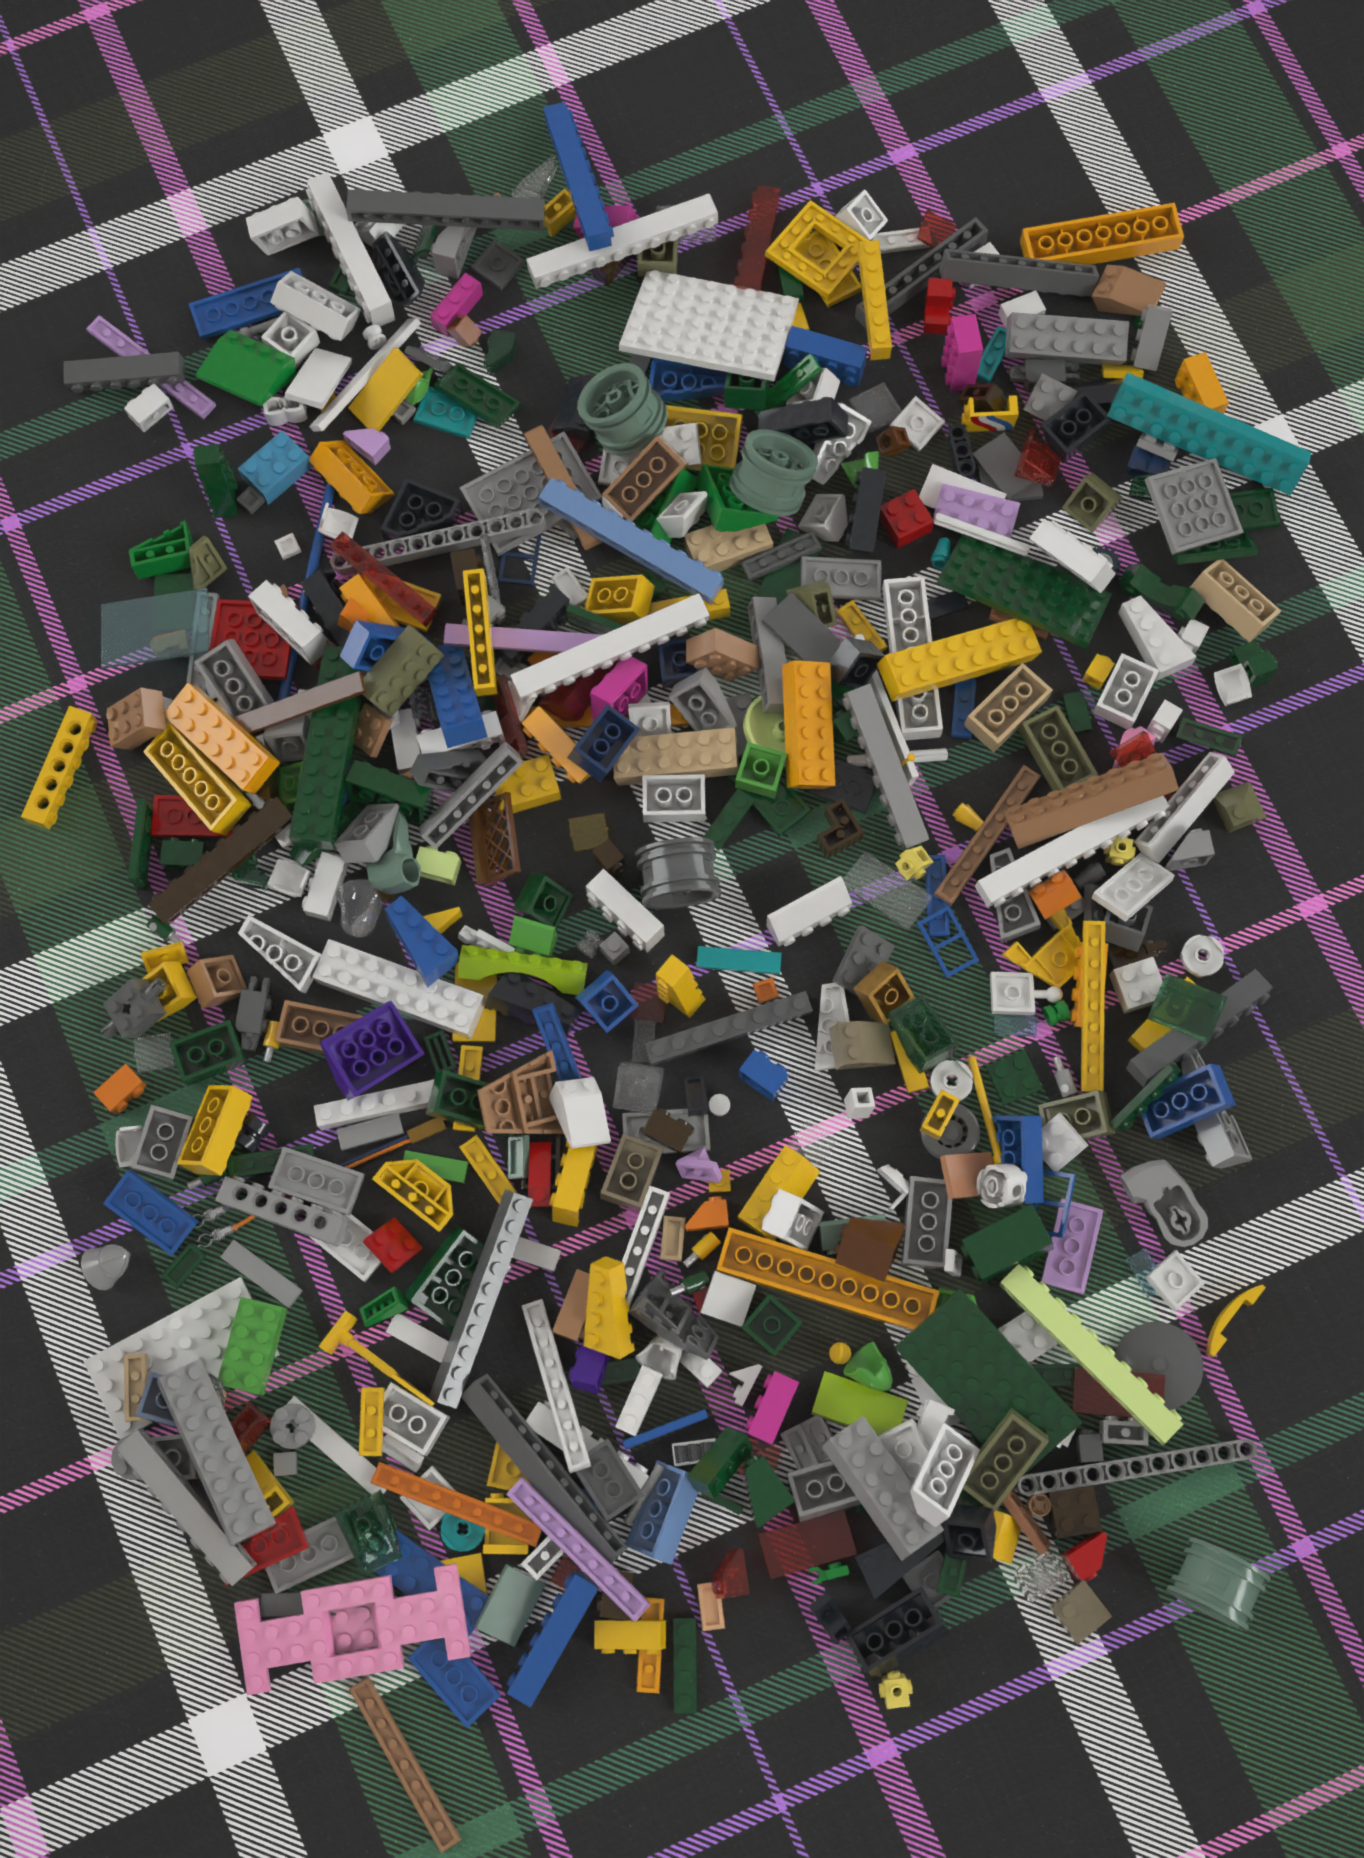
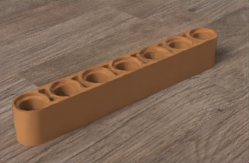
M540 425L524 433L525 439L548 481L550 478L556 481L560 479L567 484L568 488L575 490L576 487L544 427ZM570 523L585 551L603 543V541Z

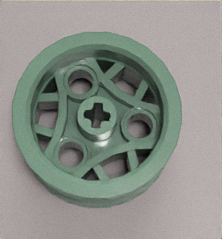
M630 363L616 364L599 372L587 383L578 399L577 409L579 415L586 425L595 431L596 438L603 448L612 455H630L644 449L662 432L668 418L666 404L660 395L651 389L649 379L639 366Z
M767 429L750 432L741 450L742 462L735 466L729 480L732 492L742 502L763 513L777 516L795 514L799 511L806 495L805 484L812 480L818 466V459L815 453L803 442L782 432Z
M1190 1537L1188 1543L1191 1547L1185 1548L1183 1551L1184 1555H1186L1179 1574L1172 1575L1171 1580L1174 1582V1585H1168L1166 1591L1194 1609L1233 1628L1248 1632L1250 1627L1246 1622L1253 1621L1254 1616L1251 1614V1611L1259 1593H1265L1266 1588L1263 1584L1270 1582V1576L1249 1562L1222 1548Z

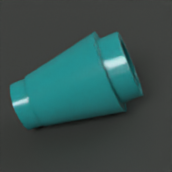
M940 538L932 554V566L937 569H944L950 558L951 541L949 539Z

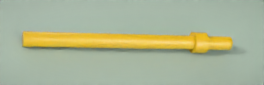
M971 1056L967 1060L993 1150L994 1164H1003L1000 1157L1003 1154L1000 1143L997 1142V1132L975 1056Z

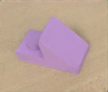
M701 1148L677 1160L675 1163L682 1178L719 1183L723 1177L717 1162L710 1161L705 1148Z

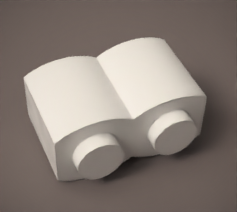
M285 396L283 398L271 397L263 404L264 414L269 425L279 426L287 422L299 423L308 419L306 405L285 399Z

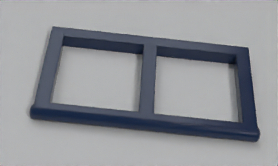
M542 533L537 535L534 555L505 552L502 554L498 582L534 586ZM506 556L532 559L533 565L530 580L504 578Z

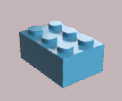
M282 430L243 463L238 470L242 479L265 498V502L269 505L313 466L309 461V456Z

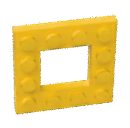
M810 200L765 252V256L828 299L859 263V242L869 240ZM813 228L843 248L825 270H822L795 251Z

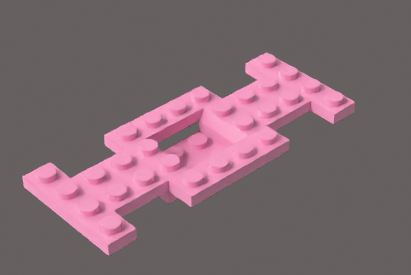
M457 1563L435 1567L434 1573L437 1590L396 1597L393 1592L391 1575L302 1590L303 1614L261 1621L258 1598L235 1602L234 1607L247 1696L270 1692L271 1684L268 1668L311 1661L314 1684L403 1669L405 1665L402 1645L445 1638L448 1661L470 1657L471 1649ZM330 1612L336 1613V1615L331 1616ZM379 1646V1648H373V1649H367V1650H361V1651H356V1652H350V1653H344V1654L335 1655L336 1653H342V1652H347V1651H353V1650H359V1649H365V1648H370V1647Z

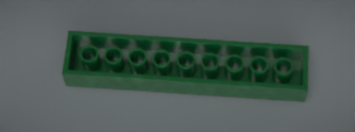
M325 645L317 686L358 671L362 673L364 678L367 671L353 669L340 657L344 647ZM363 694L312 712L289 833V839L293 846L335 850L334 843L337 838L346 789L345 779L349 771Z

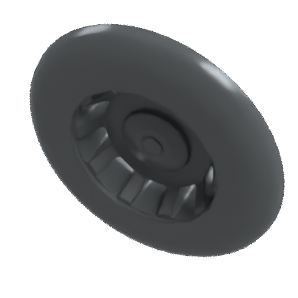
M961 1104L957 1105L951 1116L955 1117V1119L949 1120L939 1140L920 1131L925 1148L938 1159L944 1155L973 1153L979 1143V1122L971 1110ZM928 1111L927 1114L924 1116L923 1121H922V1124H923V1122H924L926 1116L928 1115L929 1111ZM962 1128H966V1133H963ZM962 1137L966 1138L964 1142L961 1141Z

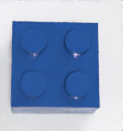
M608 970L575 997L606 1033L639 1006L617 978Z
M754 1049L739 1069L738 1077L773 1102L788 1082L789 1074L786 1073L788 1070L779 1063L776 1065L769 1060L770 1057L761 1050L757 1052Z

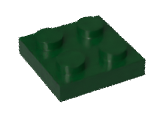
M1025 1050L985 1067L1003 1106L1043 1089Z

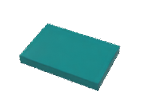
M429 386L426 395L420 401L413 420L414 423L470 439L478 417L436 391L434 387Z

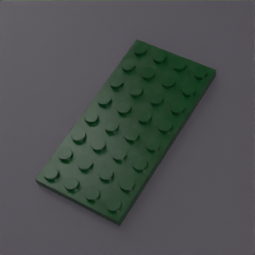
M962 534L937 580L939 585L1087 649L1112 596L1110 592L1103 590L1100 593L1083 580L1028 556L1011 552Z
M961 1288L953 1293L895 1346V1349L948 1407L955 1409L954 1414L982 1444L986 1442L1011 1408L1048 1435L1049 1442L1025 1473L1083 1423L1076 1413Z

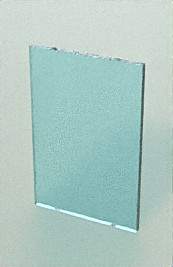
M204 588L101 604V667L104 669L208 653L210 638L208 589Z

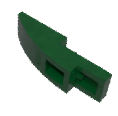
M353 801L342 807L337 837L342 835L362 812V809ZM294 846L289 855L304 867L320 856L322 852H326L327 849Z

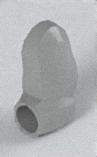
M1166 1160L1149 1161L1134 1166L1119 1175V1179L1133 1204H1144L1149 1214L1157 1221L1164 1238L1172 1245L1186 1247L1194 1245L1203 1238L1208 1229V1217L1198 1204L1189 1185Z

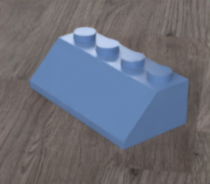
M657 1460L656 1464L660 1463L665 1468L634 1519L625 1545L651 1558L672 1565L698 1491L694 1490L688 1479V1472Z

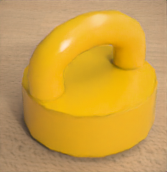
M837 1342L830 1348L829 1357L835 1364H845L851 1357V1350L847 1344Z

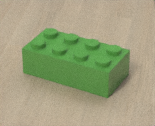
M243 1297L240 1298L217 1379V1385L264 1396L288 1309Z

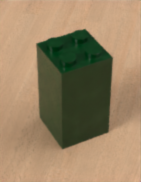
M1033 1204L962 1239L963 1246L960 1247L966 1261L971 1260L973 1263L971 1269L976 1280H982L983 1284H986L1012 1271L1018 1264L1022 1266L1053 1250V1242Z

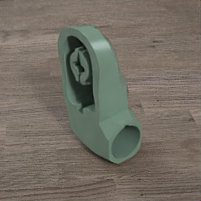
M399 811L397 812L388 847L381 855V859L375 863L366 862L368 879L371 886L385 894H396L411 890L419 884L421 867L418 861L412 857L408 823L405 816Z

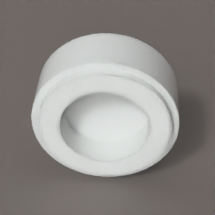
M716 1094L709 1101V1109L712 1114L723 1116L730 1109V1101L725 1095Z

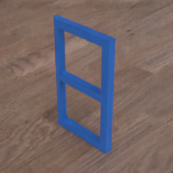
M949 905L916 923L946 978L975 962H979L976 953ZM947 911L959 933L934 946L923 924ZM961 937L973 959L948 972L937 950Z
M1043 1169V1177L1044 1175L1070 1178L1065 1203L1044 1200V1203H1033L1036 1211L1038 1204L1064 1208L1059 1233L1047 1231L1049 1236L1064 1238L1076 1175Z

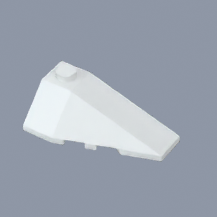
M843 403L838 404L848 414L847 437L817 442L813 450L818 459V466L812 479L821 485H824L839 468V464L849 457L852 449L863 441L872 422Z

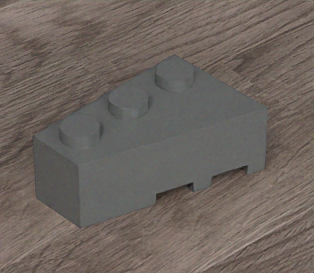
M479 748L418 754L410 769V773L420 786L455 792L487 759Z

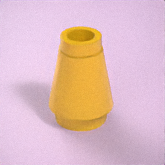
M963 802L952 814L956 821L975 831L984 822L968 804L965 805Z

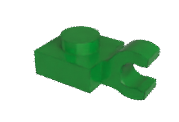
M840 1561L828 1564L829 1569L821 1570L819 1567L814 1566L809 1568L808 1571L818 1572V1579L811 1581L812 1584L816 1585L824 1580L848 1575V1566L846 1564L842 1565Z

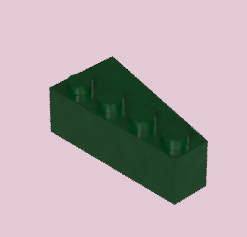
M218 444L194 446L195 467L200 481L203 483L205 495H208V503L210 508L212 507L213 517L238 516L236 490L239 489L238 480L234 478L233 469H230L229 460H226L225 452L221 451Z

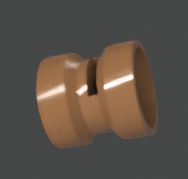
M1031 1495L1026 1501V1508L1031 1515L1043 1517L1050 1512L1051 1502L1046 1495Z

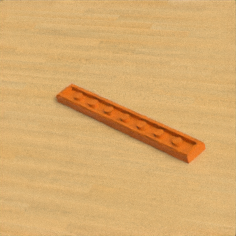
M381 1462L378 1463L371 1481L373 1485L533 1547H537L543 1531L534 1521Z

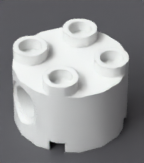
M1014 1164L986 1166L985 1169L979 1172L977 1178V1193L981 1194L983 1198L980 1200L989 1208H1006L1021 1205L1024 1202L1027 1174Z

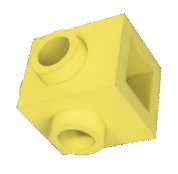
M1118 837L1112 841V845L1104 849V854H1106L1105 862L1115 866H1125L1130 859L1134 858L1135 847L1132 846V839L1126 837L1120 840Z
M919 846L907 849L901 853V859L895 865L898 867L899 873L906 880L912 878L917 880L926 874L925 869L933 861L924 848Z
M900 1671L887 1672L886 1676H882V1683H879L880 1697L884 1698L887 1709L910 1706L909 1694H912L911 1680H907L905 1674H900Z

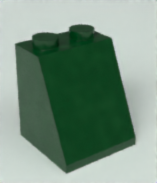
M753 1453L744 1460L746 1464L742 1467L752 1519L757 1527L760 1528L795 1502V1500L761 1453L758 1455Z

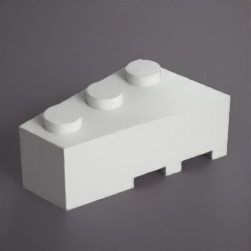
M927 1400L925 1404L921 1403L916 1416L920 1417L917 1427L929 1449L943 1423L948 1424L950 1416H953L955 1409L933 1400Z

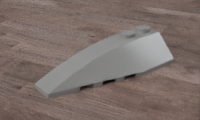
M1197 1049L1192 1052L1193 1055L1185 1062L1181 1060L1183 1076L1206 1066ZM1224 1110L1195 1123L1198 1141L1204 1146L1207 1153L1205 1155L1206 1159L1212 1167L1222 1169L1253 1160L1233 1115L1228 1116Z

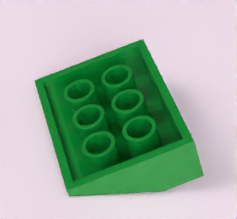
M229 330L218 339L197 371L196 378L258 406H262L296 377L295 358L236 331Z
M702 464L696 487L699 492L706 491L708 494L705 508L715 530L720 532H736L777 521V515L758 511L736 497L729 484L734 468Z

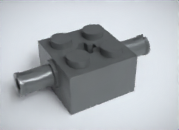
M156 978L151 984H149L147 979H130L103 1004L112 1019L101 1028L103 1036L110 1039L119 1031L122 1038H140L166 1014V1011L157 995L166 989L164 981Z

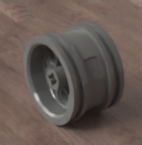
M701 837L674 838L654 842L638 849L635 853L637 860H639L637 868L642 871L644 886L640 890L643 896L642 905L651 909H675L700 905L720 897L722 894L720 887H718L720 879L715 876L713 861L716 859L714 841Z

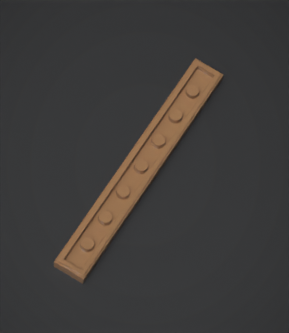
M1023 765L935 891L934 895L952 906L1007 827L1008 823L1004 811H1007L1014 805H1022L1041 775Z
M370 1676L350 1688L349 1691L438 1849L443 1853L461 1841V1837Z

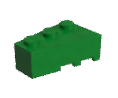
M186 521L180 522V526L171 531L169 529L163 531V535L152 540L150 538L129 550L131 567L138 579L191 568L189 547L193 545V540Z

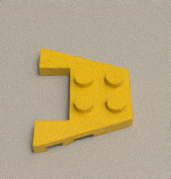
M1065 909L1049 917L1058 927L1059 931L1032 957L1018 941L1014 942L1002 954L1004 958L1049 985L1058 988L1073 976L1074 967L1078 966V959H1075V948L1079 946L1080 939L1076 936L1072 927L1073 923L1070 917L1067 916Z

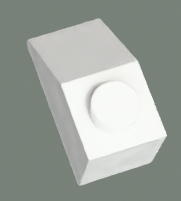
M684 1349L682 1350L679 1362L706 1388L723 1372L710 1358L705 1360Z

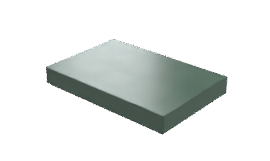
M506 1564L474 1627L515 1647L546 1584Z

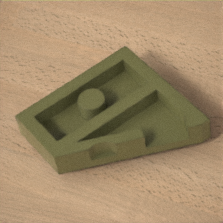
M202 536L189 547L193 586L195 591L200 592L222 574L227 567L208 537Z

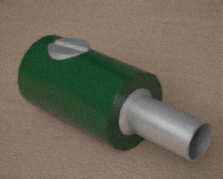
M157 915L152 916L147 922L146 927L165 942L169 940L174 943L182 941L184 944V941L175 935L176 930L169 924H164Z
M226 1167L222 1176L199 1174L200 1177L188 1182L187 1185L190 1190L201 1184L207 1187L217 1181L224 1180L225 1176L228 1177V1169Z
M702 1270L681 1279L679 1286L668 1290L671 1297L682 1292L688 1295L710 1285V1280L707 1273Z

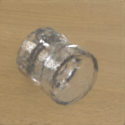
M588 929L584 934L583 940L578 941L575 946L584 955L592 958L596 954L595 950L600 947L599 945L604 940Z

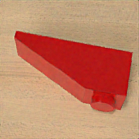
M531 1142L528 1197L533 1199L531 1207H552L549 1205L552 1195L551 1142Z

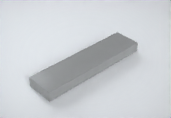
M235 1240L231 1242L221 1256L223 1260L288 1308L293 1305L303 1291Z

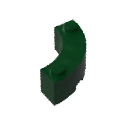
M1143 564L1129 565L1117 583L1127 596L1136 598L1141 595L1154 610L1175 617L1180 621L1184 619L1194 620L1205 602L1194 588L1175 584L1170 587L1161 583V578L1148 570Z

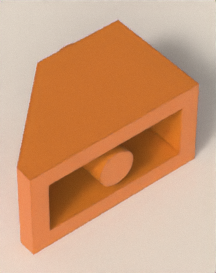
M350 597L340 613L337 625L351 632L356 620L369 622L370 614L355 599Z
M721 1196L710 1197L709 1201H705L685 1225L686 1232L729 1228L726 1199L722 1200Z

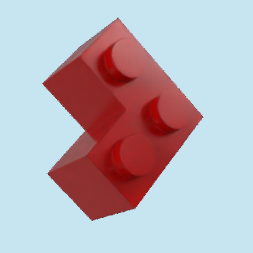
M929 278L925 296L923 333L947 334V326H950L952 315H949V309L952 310L956 290L955 287H952V279Z

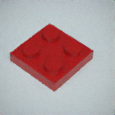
M395 1217L371 1233L363 1241L366 1247L391 1274L423 1250V1247Z

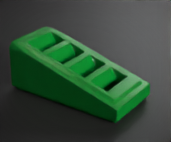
M394 1286L361 1307L360 1313L364 1326L369 1327L407 1310L408 1305L405 1296H403L404 1293Z

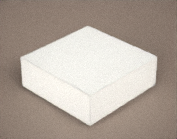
M293 533L275 540L283 560L301 553Z

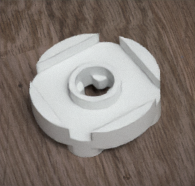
M1196 935L1184 944L1180 958L1183 966L1189 973L1198 978L1208 977L1215 974L1223 965L1224 949L1221 943L1214 937ZM1198 951L1207 953L1206 961L1198 958Z
M946 1060L934 1068L930 1078V1085L936 1097L942 1089L962 1101L972 1090L973 1077L970 1069L964 1063ZM948 1076L950 1078L955 1077L957 1079L955 1081L956 1086H948L946 1078Z

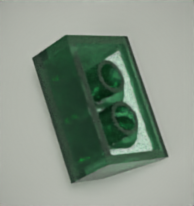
M1166 973L1147 1019L1209 1043L1227 997Z

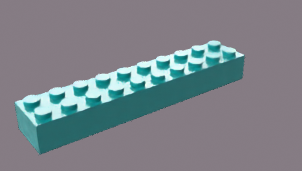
M1128 372L1107 414V417L1160 440L1172 443L1206 460L1216 458L1218 465L1290 496L1310 462L1311 452Z

